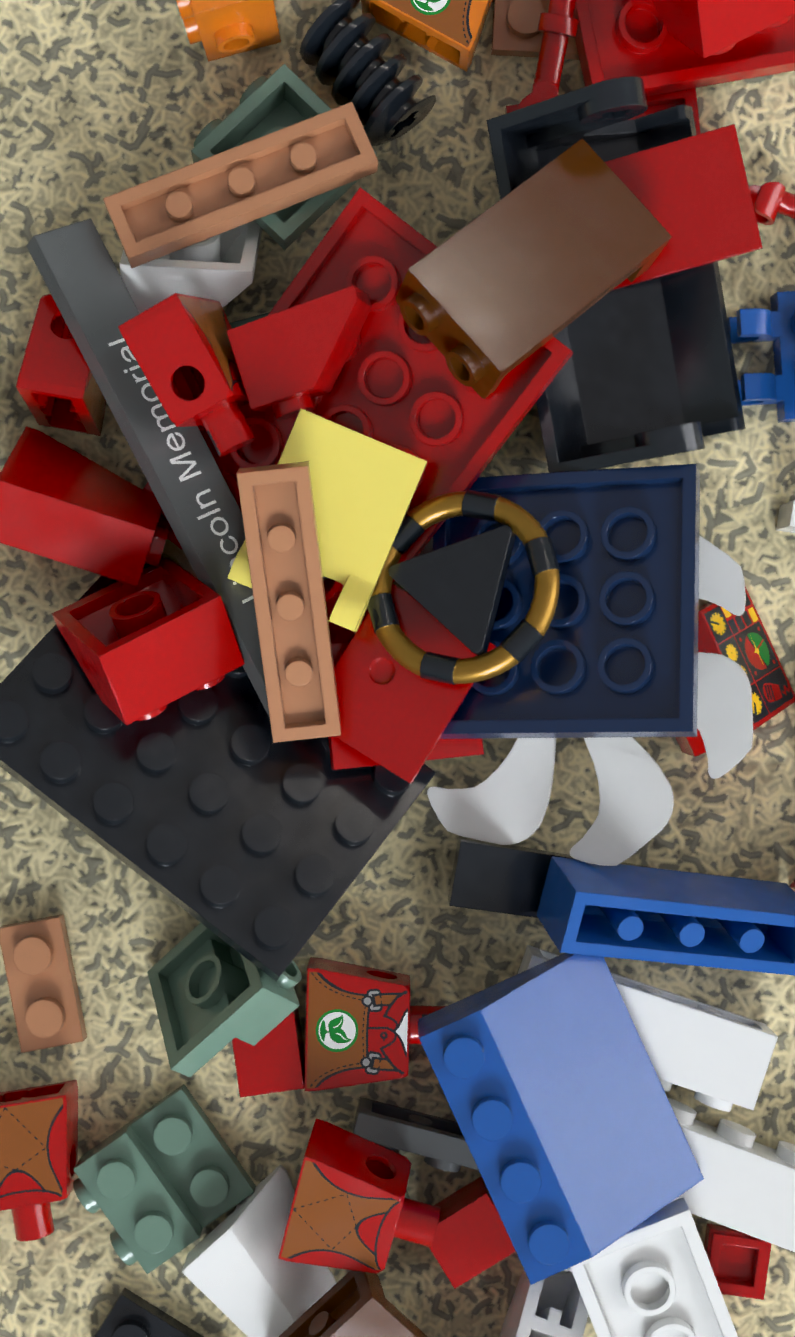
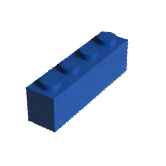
M551 857L537 917L560 953L795 976V892L787 883L624 864L602 866L582 862L577 859Z

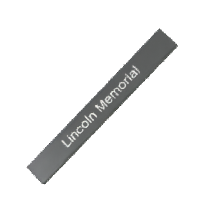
M90 218L35 235L26 247L198 580L221 595L245 663L242 666L270 718L252 588L227 578L236 555L245 541L242 512L198 426H175L124 340L118 326L140 313L92 219Z

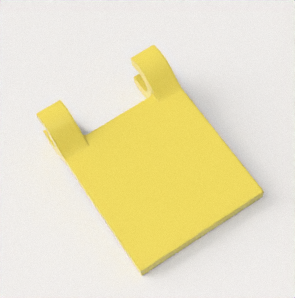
M300 409L278 464L309 461L322 574L343 585L329 621L357 632L427 461ZM245 539L227 578L252 588Z

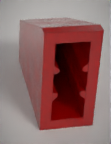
M26 426L0 472V543L136 587L138 586L145 563L158 567L169 529L157 526L162 509L156 497L43 432Z

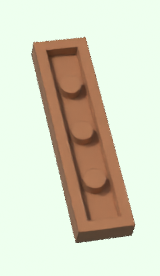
M350 102L105 197L103 201L130 266L135 268L374 174L378 171V159L355 107Z
M309 461L240 468L237 471V481L273 743L341 736V720Z

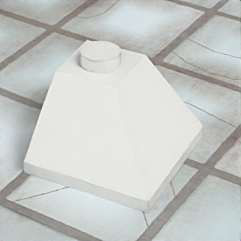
M252 221L135 268H131L123 250L119 263L120 276L139 313L144 312L175 293L219 301L223 308L253 283L262 228L255 221Z

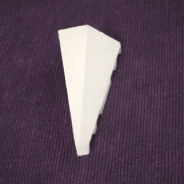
M281 1164L256 1186L253 1194L236 1205L233 1213L188 1252L182 1269V1273L247 1337H279L336 1284L332 1271L330 1272L328 1267L278 1259L295 1194L290 1176Z

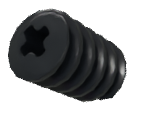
M336 0L319 15L309 28L301 42L299 53L306 64L317 65L315 74L321 84L333 85L331 95L337 105L353 103L362 125H365L364 130L371 146L388 143L401 137L420 123L432 110L436 102V96L432 95L416 102L413 96L422 85L423 79L419 74L403 81L398 79V75L407 63V58L404 54H398L386 61L382 58V55L391 44V37L388 33H383L371 40H368L366 37L376 22L372 13H365L353 20L351 14L357 8L360 0Z

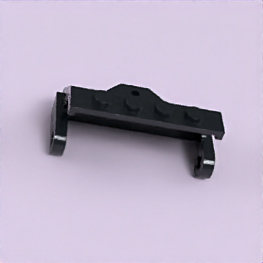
M620 77L601 81L486 120L500 200L582 138L606 162L697 135L692 107L677 105L637 119H631L648 109L643 79L640 77ZM718 261L612 290L554 336L572 350L573 354L536 401L549 473L603 469L705 449L703 437L746 429Z

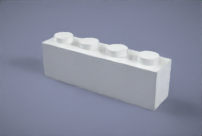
M527 945L518 974L559 955ZM611 973L664 1091L669 1092L672 1084L696 1091L694 1098L697 1101L721 1111L730 1112L733 1104L754 1110L778 1036L766 1024Z
M668 1098L704 1177L702 1181L672 1202L684 1198L691 1214L795 1252V1145L779 1141L777 1149L770 1148L754 1142L756 1134L738 1123L720 1119L717 1127L695 1120L697 1112L693 1108Z

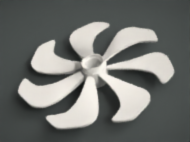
M699 535V599L721 606L736 616L743 615L745 612L746 593L741 566L728 554ZM433 537L418 556L433 551ZM698 652L697 729L700 731L708 758V773L713 779L720 778L743 760L752 748V689L746 672L734 660L721 654ZM633 737L584 738L598 779L600 805L596 820L583 838L571 848L570 856L586 863L617 866L635 854L667 825L674 807L672 787L660 766ZM517 738L502 764L484 782L475 787L464 789L430 787L427 790V795L439 821L448 832L489 843L511 845L528 839L540 827L549 804L554 775L556 738Z

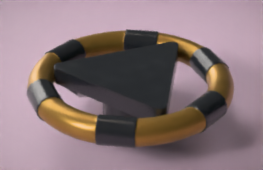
M472 490L436 496L424 501L405 514L367 606L374 633L394 660L412 673L421 676V678L453 685L490 679L511 669L519 662L521 663L544 638L543 636L550 626L558 603L560 567L551 538L548 537L540 523L520 505L501 495ZM465 516L499 522L504 525L398 563L401 556L425 530L440 521ZM517 535L525 546L535 579L533 599L526 617L498 647L487 652ZM393 579L476 656L461 659L426 652L415 645L400 628L391 594Z

